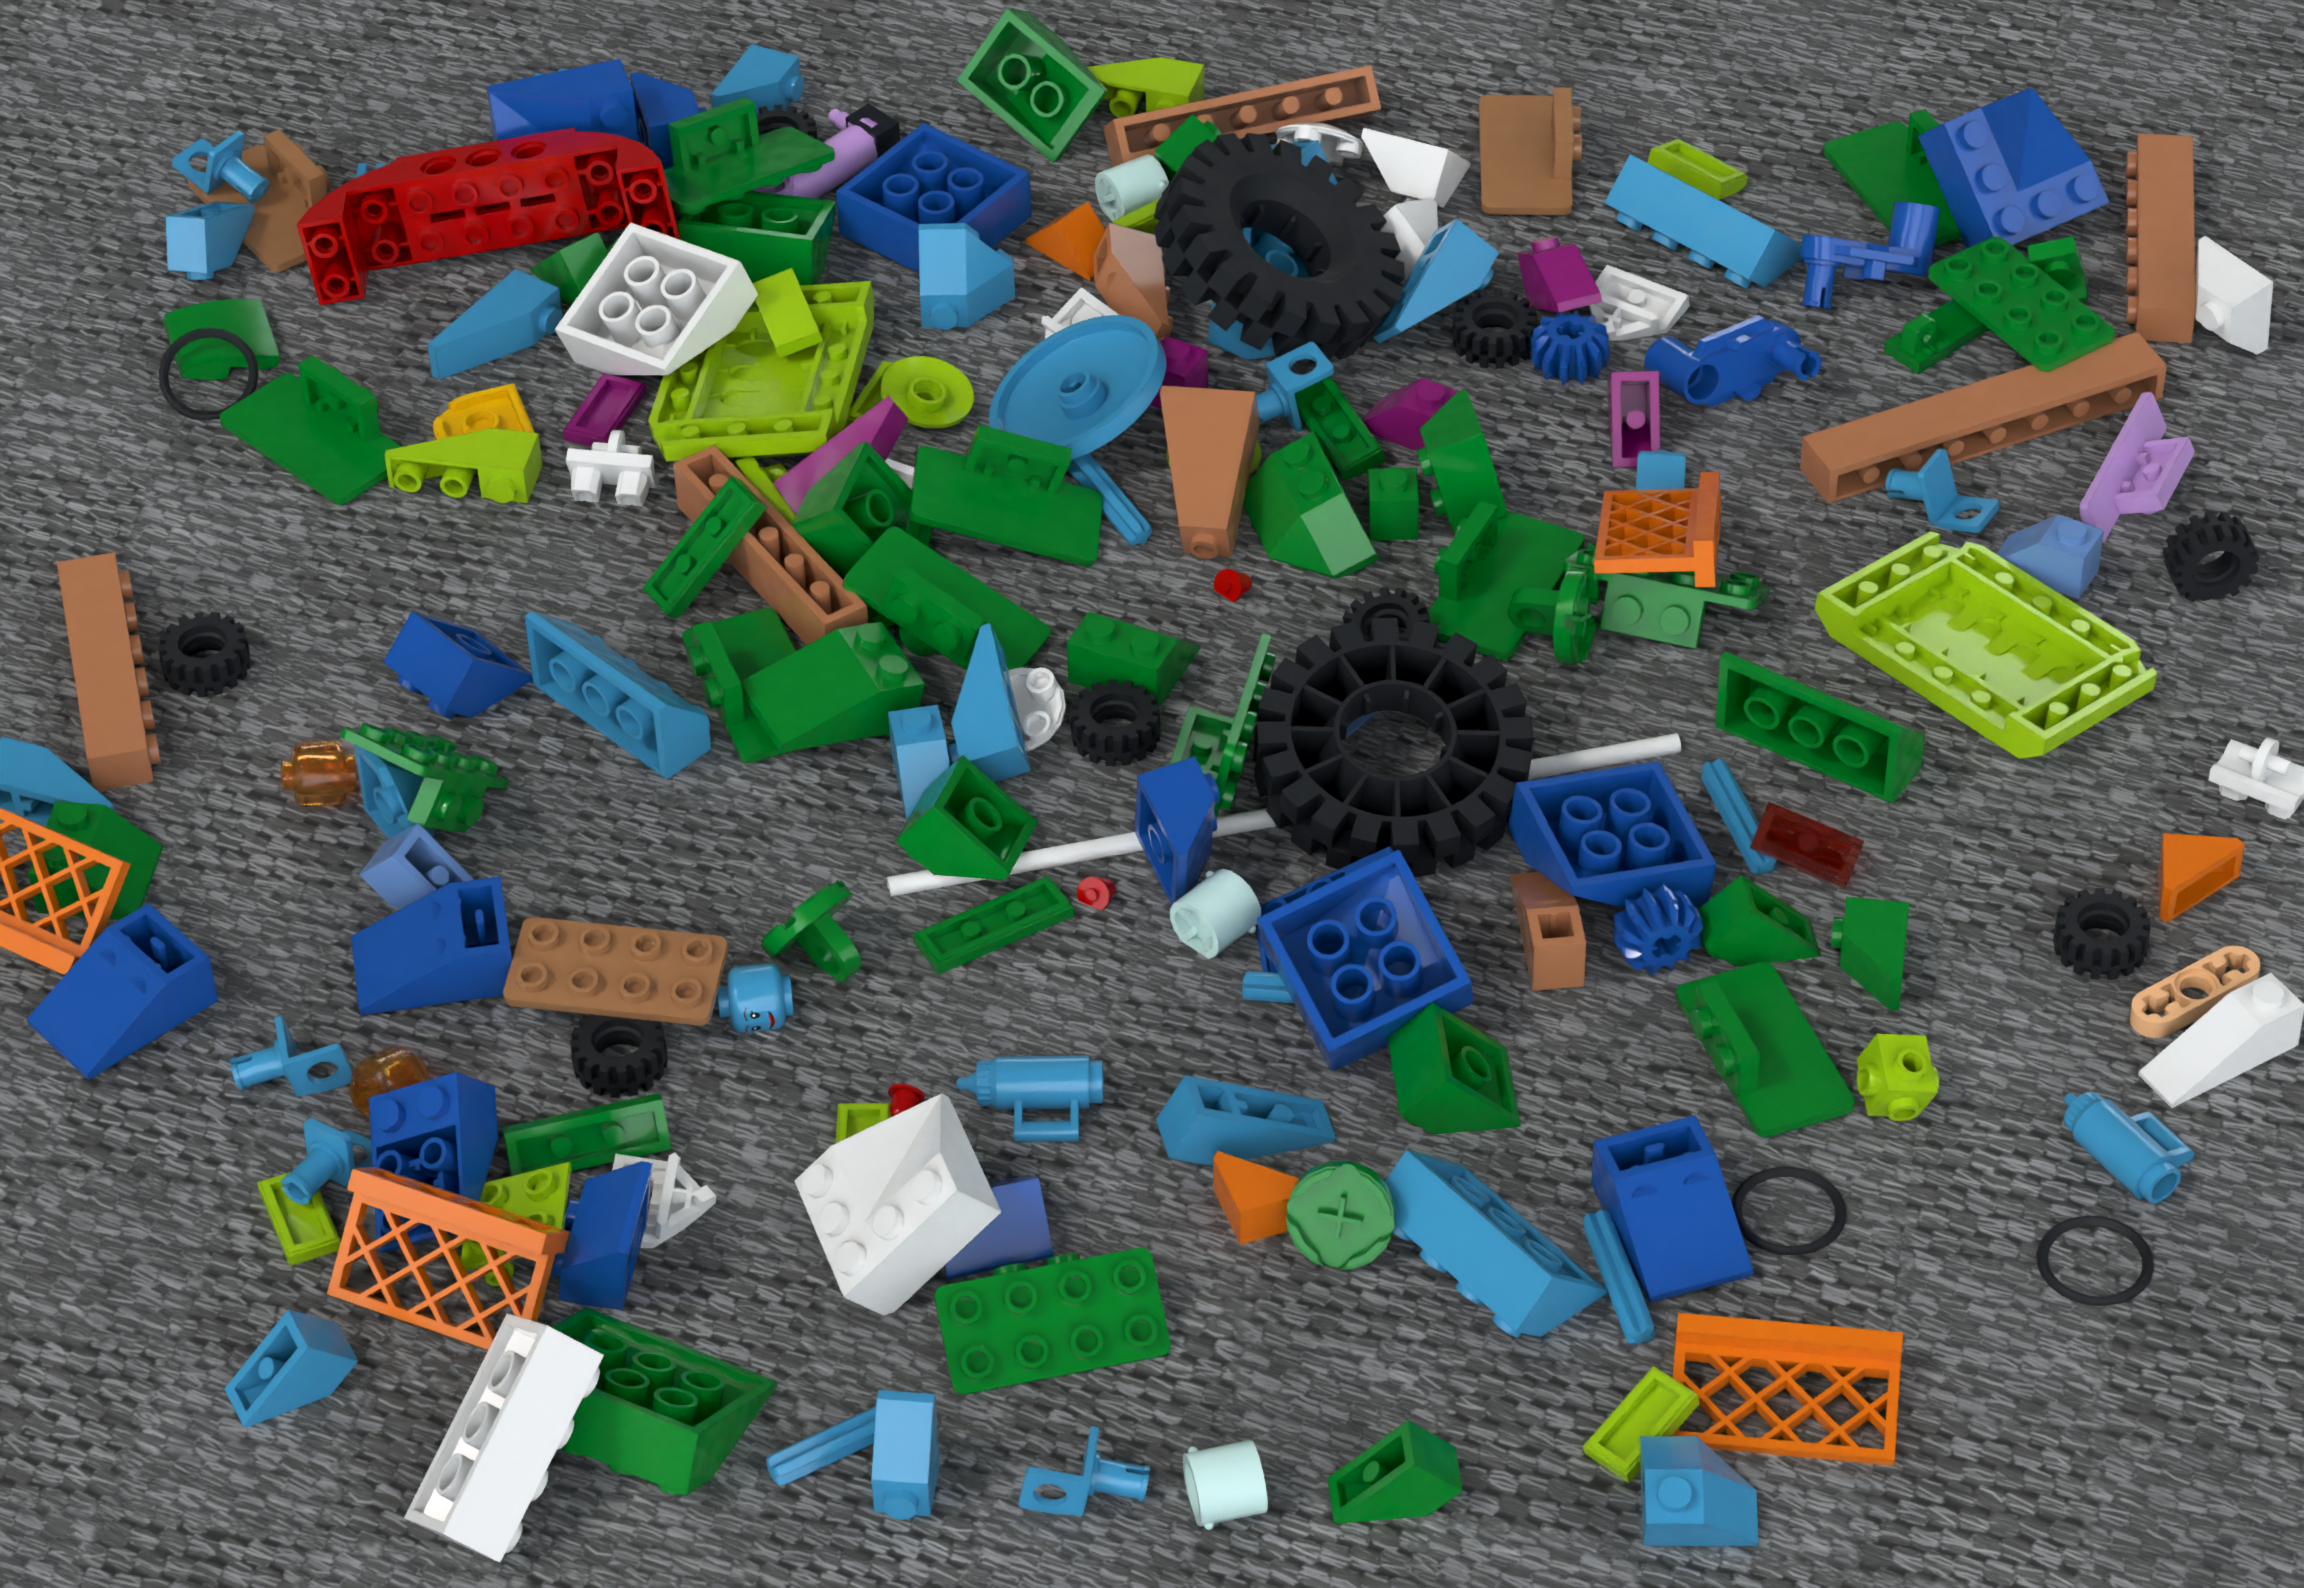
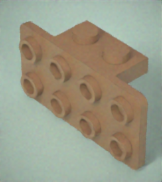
M1553 87V96H1481L1478 109L1482 212L1501 215L1570 214L1573 207V161H1581L1582 134H1573L1580 133L1581 107L1572 106L1571 88Z
M278 129L264 135L265 146L256 145L242 151V160L262 177L270 181L268 190L257 202L250 203L245 196L227 182L207 195L187 178L189 188L205 204L214 201L254 204L255 214L243 239V243L272 272H282L307 261L298 232L297 222L313 205L328 194L327 191L331 189L330 179L325 169L321 165H315L306 156L304 149L298 142L293 143ZM206 167L198 171L206 172Z
M530 917L522 923L503 995L505 1002L515 1007L702 1026L707 1024L712 1017L728 954V944L724 937L717 935Z

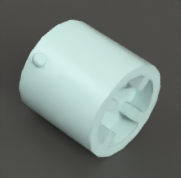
M1150 154L1098 173L1095 178L1098 202L1102 211L1113 223L1114 220L1162 197L1161 194L1169 184L1161 164Z
M1220 869L1215 872L1207 871L1206 879L1174 902L1170 908V920L1179 939L1208 959L1216 957L1245 933H1254L1258 924L1257 918L1261 917V907L1251 887L1242 877L1226 869Z
M1252 1440L1203 1450L1190 1447L1188 1453H1184L1183 1471L1185 1485L1198 1526H1204L1206 1529L1211 1530L1214 1527V1523L1267 1512L1268 1499L1264 1473L1256 1446Z

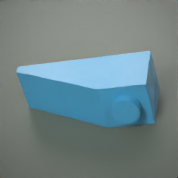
M1458 219L1435 230L1402 286L1403 290L1397 303L1381 322L1373 339L1381 343L1473 291L1478 293L1483 290L1493 277L1494 271L1491 269V266L1499 252Z
M514 269L428 343L432 377L440 380L533 346L546 334H554L556 332L555 328L563 318L559 287Z
M988 623L980 626L951 721L955 743L948 744V750L952 764L964 755L995 783L1030 772L1031 767L1004 649L991 624Z
M3 736L0 739V807L44 826L48 822L55 801L106 805L115 812L114 805L48 748Z
M1186 1075L1156 1119L1169 1159L1213 1166V1157L1217 1151L1247 1160L1336 1141L1334 1130L1322 1100Z

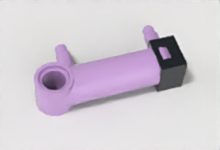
M869 103L852 114L833 109L829 112L828 119L841 132L823 142L834 148L835 159L833 161L822 164V168L818 171L797 173L784 178V181L779 185L772 187L761 186L750 191L819 199L859 174L900 141L899 122Z

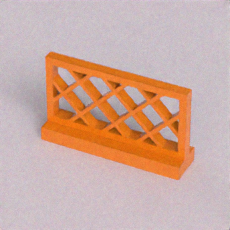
M1700 472L1699 488L1604 491L1594 557L1595 574L1694 571L1695 588L1715 587L1722 518L1720 472Z
M0 807V819L5 821L0 824V874H2L9 896L0 901V946L65 975L105 930L131 864ZM19 827L22 829L28 849L9 858L2 835ZM37 836L42 837L46 840L39 843ZM60 845L63 847L69 867L50 876L42 853ZM78 854L83 855L87 858L80 861ZM32 859L39 882L20 891L12 868ZM99 863L110 867L111 869L103 889L91 894L83 871ZM73 877L80 900L61 909L53 886ZM42 892L50 915L32 923L29 921L23 901ZM12 907L14 914L6 910ZM83 910L88 927L80 944L70 939L64 919ZM53 925L55 932L50 931L46 928Z
M378 1167L352 1169L347 1190L354 1192L327 1295L489 1350L497 1334L489 1318L510 1306L515 1316L537 1322L555 1255L557 1253H564L569 1231ZM368 1205L383 1210L392 1229L391 1232L371 1242L363 1226ZM399 1216H402V1217H405V1218H408V1219H411V1220H409L408 1222L402 1224V1221H401V1219H400ZM423 1223L431 1226L440 1247L419 1258L407 1232ZM447 1232L456 1234L458 1237L451 1240ZM397 1239L409 1265L388 1277L376 1250ZM469 1240L479 1242L489 1264L468 1275L455 1248ZM359 1243L361 1249L356 1251L357 1245ZM495 1248L506 1251L508 1253L499 1257ZM445 1255L458 1282L436 1293L424 1266ZM518 1256L535 1261L536 1264L530 1285L516 1292L504 1264ZM365 1257L378 1283L361 1292L346 1285L352 1264ZM493 1271L506 1299L485 1310L472 1283ZM413 1273L426 1300L413 1308L402 1306L393 1284ZM462 1290L474 1317L458 1325L450 1322L441 1301ZM382 1291L385 1299L376 1297L374 1295ZM526 1297L525 1305L523 1306L521 1299ZM430 1308L434 1316L425 1314L423 1311ZM479 1324L483 1333L472 1330L471 1328Z
M1678 1313L1672 1378L1697 1393L1699 1406L1716 1424L1704 1433L1679 1431L1680 1428H1678L1672 1436H1697L1709 1448L1717 1450L1894 1466L1903 1332ZM1685 1361L1710 1363L1720 1375L1699 1389L1684 1373ZM1750 1367L1766 1368L1777 1380L1756 1394L1739 1375ZM1807 1372L1822 1373L1833 1385L1812 1399L1795 1381ZM1863 1377L1888 1379L1887 1392L1871 1404L1852 1385ZM1729 1383L1746 1402L1725 1416L1709 1397ZM1783 1389H1786L1803 1407L1782 1421L1765 1403ZM1842 1393L1860 1412L1839 1426L1822 1407ZM1884 1408H1886L1885 1419L1879 1414ZM1753 1411H1756L1773 1429L1761 1438L1746 1437L1735 1424ZM1812 1415L1830 1434L1818 1443L1802 1442L1792 1429ZM1869 1421L1884 1436V1449L1859 1447L1848 1435ZM1782 1436L1785 1440H1777V1439Z

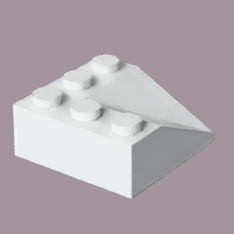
M630 222L559 322L555 331L573 361L609 375H669L732 332L752 305L758 293L740 261Z
M942 1093L830 1146L795 1180V1184L843 1297L881 1315L894 1313L1001 1213L1000 1207L952 1102L948 1096Z

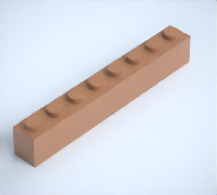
M2138 332L2116 338L2113 342L2050 372H2042L2035 366L2029 365L1803 436L1800 470L1828 504L1885 486L1887 475L1893 468L1919 472L1937 449L1947 450L1951 465L2134 407L2141 393L2152 392L2155 400L2163 398L2167 364Z

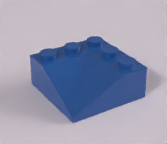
M620 59L486 86L493 141L575 127L576 131L619 135L639 142L634 93Z
M2032 87L1947 121L1918 136L1967 248L1991 237H2001L2013 246L2110 203L2090 158Z
M922 123L836 191L839 234L918 273L919 224L966 223L979 233V239L993 248L1032 216L1029 172L926 123Z
M1659 761L1516 783L1508 830L1525 862L1570 895L1626 909L1625 899L1636 900L1641 897L1643 888L1650 893H1654L1664 884L1672 891L1681 889L1690 898L1697 910L1709 901L1717 864Z
M1396 850L1257 918L1260 940L1331 1071L1353 1063L1389 1045L1387 1037L1432 1002L1451 1014L1473 1004L1472 981L1400 850Z

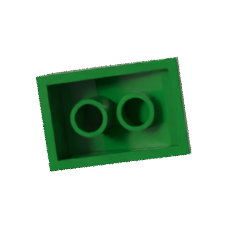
M1009 8L1006 9L957 79L961 85L1053 163L1062 157L1108 93V90L1060 37L1029 11Z
M882 622L836 629L740 681L743 698L780 753L890 734L888 712L919 707L925 686L919 674Z

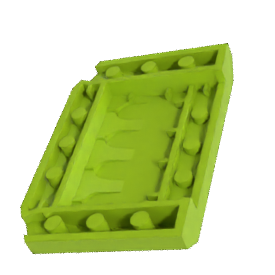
M871 281L800 286L823 342L779 358L754 300L732 332L669 375H663L648 422L652 438L666 462L680 461L714 445L728 459L809 456L844 430L874 327V293Z
M1930 531L1817 594L1815 611L1831 638L2018 759L2043 756L2154 690L2157 672L2153 667L2146 670L2140 661L2142 650L2135 640L1996 553L1967 541L1959 549L1939 543L1941 534Z

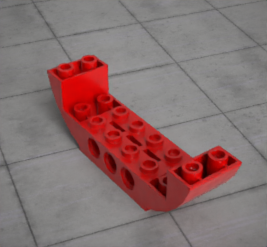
M575 127L398 157L395 159V162L369 171L330 192L313 205L297 222L298 232L320 305L365 298L369 270H379L627 228L630 222L681 240L662 161L648 147L632 139L601 132L576 131Z

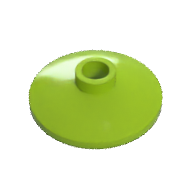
M911 356L900 359L886 369L881 380L880 390L882 398L885 399L887 396H890L908 417L907 422L919 427L939 429L954 426L969 415L974 403V391L968 378L955 366L933 357Z

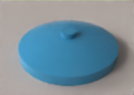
M1100 316L1070 325L1037 344L1010 369L999 384L992 399L989 410V425L991 428L1071 448V460L1086 455L1124 432L1151 404L1162 385L1166 372L1164 348L1146 323L1129 316Z

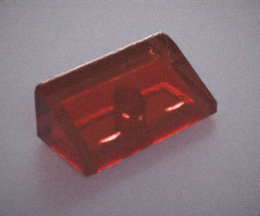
M1768 802L1759 821L1750 849L1846 888L1864 841Z

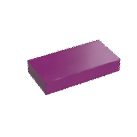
M603 373L564 428V440L592 447L593 442L608 443L612 430H621L647 393L646 384Z

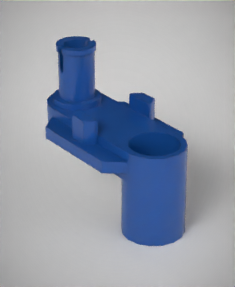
M1895 201L1888 246L1804 234L1800 258L1804 259L1805 264H1808L1801 305L1831 309L1836 268H1841V265H1844L1842 277L1864 280L1868 278L1885 281L1886 272L1898 274L1911 273L1916 276L1928 277V270L1933 262L1940 207Z
M1758 315L1700 339L1695 349L1675 337H1661L1648 349L1644 360L1645 371H1659V383L1690 403L1697 405L1706 404L1709 407H1713L1737 396L1746 402L1757 398L1760 394L1761 386L1773 382L1777 373L1786 369L1801 380H1808V375L1813 378L1820 370L1821 358L1817 352L1801 345L1799 334L1794 329L1780 321H1767Z

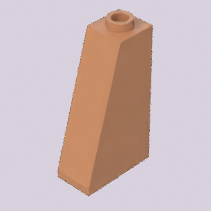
M1161 385L1160 399L1183 551L1192 553L1202 559H1211L1216 556L1232 557L1260 425L1256 392Z

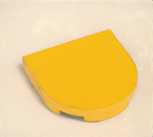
M514 383L457 397L448 403V409L440 417L437 416L433 422L435 440L490 428L535 433Z

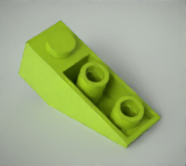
M1159 57L1087 67L1108 90V93L1102 100L1111 99L1109 104L1110 111L1118 118L1134 115L1143 95H1146V112L1202 101L1205 97L1204 64Z
M496 428L386 450L385 452L388 482L391 488H395L396 485L402 491L413 493L421 488L424 479L442 476L440 481L441 490L450 497L461 498L467 494L475 472L478 470L481 498L492 499L498 503H508L510 501L528 503L543 466L539 433Z

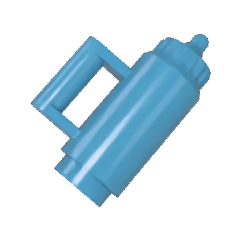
M1089 1055L997 1056L993 1060L977 1062L976 1072L968 1077L959 1078L956 1086L960 1090H968L977 1096V1105L992 1106L997 1110H1014V1143L1079 1142V1109H1090V1103H1103V1060H1090ZM1070 1109V1121H1023V1110Z
M2092 1091L2083 1093L2079 1097L2073 1093L2065 1096L2064 1101L2069 1107L2064 1115V1123L2073 1133L2074 1140L2136 1198L2142 1199L2144 1197L2150 1203L2155 1204L2173 1193L2181 1180V1172L2178 1167L2192 1160L2195 1153L2156 1116L2148 1111L2129 1117L2113 1101L2103 1099L2098 1093Z

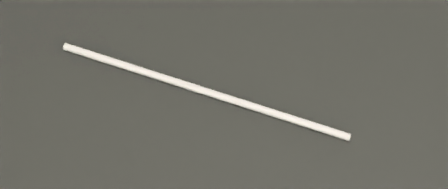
M1677 733L1532 759L1528 780L1680 753V738ZM1267 808L1217 817L1218 828L1217 831L1213 832L1212 838L1270 828L1277 825L1267 813ZM1135 832L1021 852L1010 875L1144 850ZM929 870L886 877L890 897L985 880L982 878L933 875Z

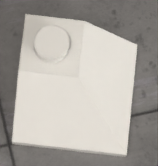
M1363 128L1361 137L1390 191L1404 198L1403 203L1431 198L1437 202V207L1444 208L1471 166L1470 162L1449 149Z
M2207 236L2198 240L2195 281V318L2207 330L2213 331L2230 344L2258 355L2268 349L2273 281Z

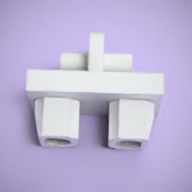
M612 430L608 443L593 442L592 450L568 448L566 464L571 476V492L575 501L599 502L602 484L617 485L615 493L617 504L643 506L649 488H657L660 478L658 474H655L653 455H642L641 446L626 445L625 433L622 430Z
M2267 737L2262 742L2259 749L2231 739L2221 759L2210 769L2208 781L2219 785L2221 795L2235 801L2246 800L2248 796L2265 802V808L2269 814L2282 819L2290 818L2304 799V767L2278 757L2279 741Z

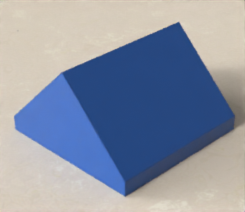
M1025 1175L989 1183L1001 1213L943 1266L947 1279L990 1271L1010 1264L1029 1263L1054 1257L1038 1177Z

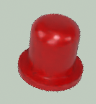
M1233 569L1221 570L1214 580V591L1232 602L1237 601L1243 593L1252 587V581L1247 574L1238 573Z
M1090 876L1083 879L1078 885L1077 898L1078 901L1103 910L1108 906L1110 899L1115 894L1116 887L1108 878Z
M893 1084L888 1090V1095L892 1098L890 1104L891 1117L925 1100L923 1091L912 1085Z

